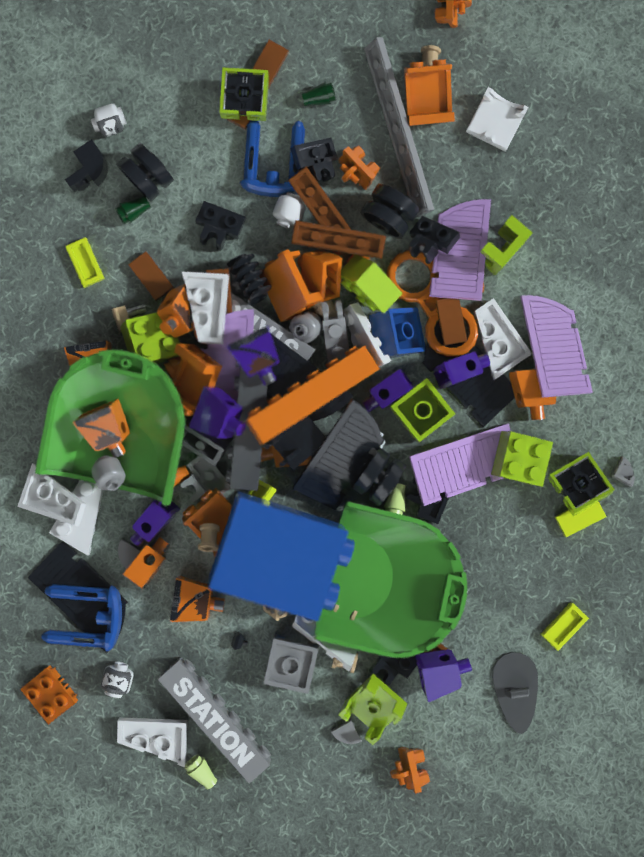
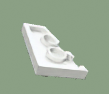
M182 272L198 342L223 345L229 284L228 274Z
M296 615L292 627L313 644H319L327 651L326 654L339 660L344 664L343 668L349 672L352 668L357 649L313 639L315 621Z

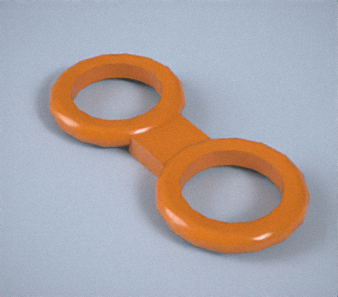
M409 250L397 254L390 262L386 275L402 292L398 299L406 302H417L427 315L425 337L429 346L437 354L445 357H459L468 353L475 346L478 338V324L474 315L466 308L461 307L463 319L469 327L467 342L457 348H448L439 343L434 334L435 324L439 320L435 301L444 298L429 296L431 278H439L438 273H432L433 261L427 264L423 252L415 258L412 257ZM407 260L422 262L430 272L429 285L418 293L406 292L397 284L395 278L396 270L401 263Z

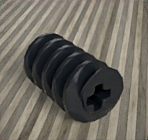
M243 254L231 259L227 266L231 268L230 272L232 275H235V281L240 283L239 288L244 291V297L248 298L247 303L254 305L267 297V292L272 286L263 285L268 279L266 277L259 278L263 273L262 269L255 271L259 263L257 261L250 262L254 259V254Z

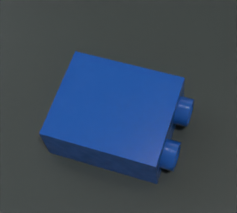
M237 491L208 577L209 589L319 621L322 609L332 611L336 604L340 585L332 582L337 565L347 567L355 542L347 538L348 530L340 523Z

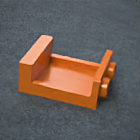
M446 59L432 60V65L423 66V61L410 62V67H404L406 114L409 126L454 122L455 116L452 111L451 92L452 64L446 63Z
M288 249L280 252L277 255V259L269 261L264 265L265 269H263V273L259 276L260 278L266 277L268 279L263 284L264 286H272L267 293L280 322L293 319L298 314L309 310L323 300L319 291L310 294L294 261V259L301 255L299 250L290 252Z
M177 343L174 352L182 358L173 379V384L181 398L184 415L191 417L195 413L203 388L215 387L223 366L196 345Z
M215 488L213 491H206L201 496V501L197 505L189 506L183 512L182 521L200 539L201 531L199 528L201 524L219 525L220 531L217 533V544L219 545L232 504ZM213 551L214 557L216 556L217 551Z

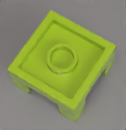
M511 215L498 231V235L507 241L504 246L499 250L491 242H488L480 251L486 257L485 267L496 275L533 232Z
M372 674L345 700L338 715L346 722L352 713L369 727L365 739L374 745L381 738L385 727L392 721L396 725L402 719L407 703L377 676Z

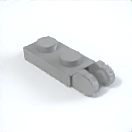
M341 299L335 300L337 317L329 318L327 302H321L323 312L322 324L328 363L336 358L339 361L346 358L345 352L349 350Z

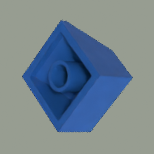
M418 307L388 309L385 313L378 312L369 315L372 335L375 338L378 337L382 345L379 348L383 355L388 354L390 358L425 352L426 346Z

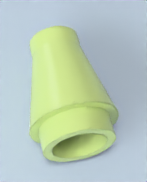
M397 483L396 487L387 497L383 507L385 511L401 515L405 513V485Z
M197 754L186 763V773L202 784L207 790L216 784L217 779L214 777L204 757H200Z

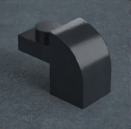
M91 139L73 151L83 167L64 179L74 192L77 190L83 191L90 185L89 182L92 180L99 187L107 176V161Z

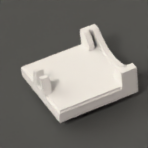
M488 87L466 132L506 152L528 107L510 102Z

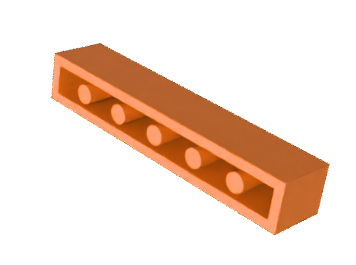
M357 346L345 352L346 358L341 361L336 358L326 364L328 369L320 373L319 370L313 372L306 377L308 382L300 385L299 382L287 389L289 394L281 398L279 394L268 401L270 406L264 410L258 407L248 414L250 418L245 423L259 445L264 444L379 370L380 368L365 346L360 349Z

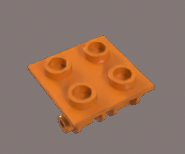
M51 665L20 689L48 725L78 701L76 698L77 694L70 687L66 689L69 685L68 683L64 686L61 684L65 679L62 678L59 681L58 679L61 675Z

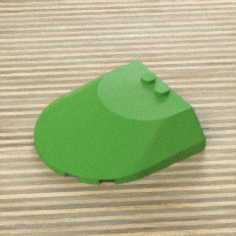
M99 351L76 361L69 367L70 370L64 377L57 381L50 396L35 474L63 476L96 483L91 473L95 461L102 456L113 457L109 448L98 452L94 451L73 422L81 414L119 399L130 434L121 442L126 452L116 457L120 461L126 475L124 482L118 489L151 497L162 502V505H170L185 427L181 398L173 382L154 362L129 351Z
M345 502L338 523L348 530L347 538L354 540V550L347 567L337 565L332 582L340 585L336 601L339 609L337 612L322 609L319 621H315L313 639L388 657H411L433 649L443 642V639L451 630L455 629L466 604L467 576L457 549L452 542H449L440 533V530L427 522L353 502ZM354 610L357 611L355 619L350 620Z

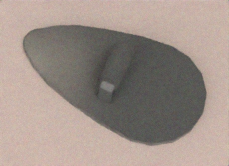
M511 652L504 654L497 660L493 667L492 678L504 717L518 734H523L530 726L535 713L538 672L530 657L522 653Z

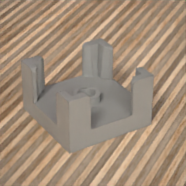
M275 634L263 684L309 694L319 644H313L312 642L303 644L285 640V636Z

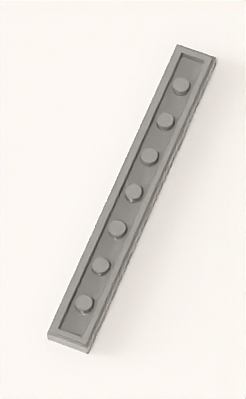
M376 37L364 50L408 197L419 208L415 218H420L433 211L434 206L383 37Z

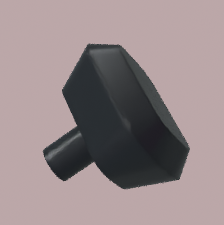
M239 631L234 633L231 642L234 650L241 649L242 644H248V641L244 640V635Z

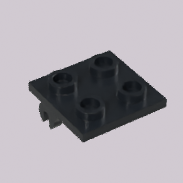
M307 415L268 440L269 442L263 447L267 450L269 447L274 446L284 458L279 463V466L282 468L288 463L294 470L318 450L326 437Z

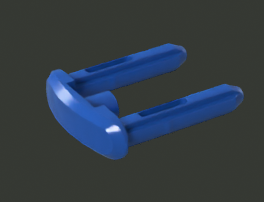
M250 120L247 125L244 176L243 180L240 181V185L244 190L260 196L280 197L281 195H286L287 192L297 195L289 181L279 183V172H266V182L257 180L261 126L259 121ZM296 121L292 127L291 147L304 143L305 128L301 121ZM254 150L253 168L250 170V151ZM291 150L288 180L302 170L294 172V160Z
M53 584L45 588V594L51 598L108 602L107 607H109V611H98L96 616V624L107 625L106 634L48 630L41 635L43 641L48 644L105 648L106 652L114 648L122 623L121 596L119 590L114 585H111L110 588ZM77 592L97 593L98 596L80 595ZM74 638L94 639V641L75 640Z

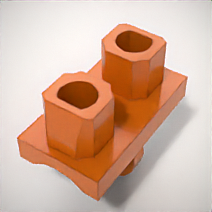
M437 0V2H446V7L435 9V20L437 23H448L451 28L458 27V8L459 14H465V8L472 5V0Z
M348 146L343 150V154L338 160L342 165L340 169L345 173L341 179L344 183L351 179L354 184L359 183L366 190L372 184L380 167L375 162L371 161L366 165L362 161L365 152L360 146L352 149Z
M398 748L400 760L395 761L396 769L390 772L391 778L398 779L399 785H406V789L413 790L415 794L422 792L421 787L430 782L427 771L425 769L417 771L416 764L425 761L424 751L420 748Z

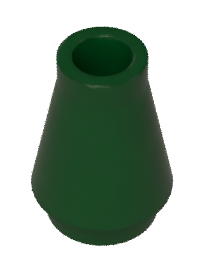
M324 82L302 93L305 106L328 105L336 101L332 82Z
M143 196L119 203L115 210L123 224L128 222L131 224L146 210L150 209L151 206L147 198Z

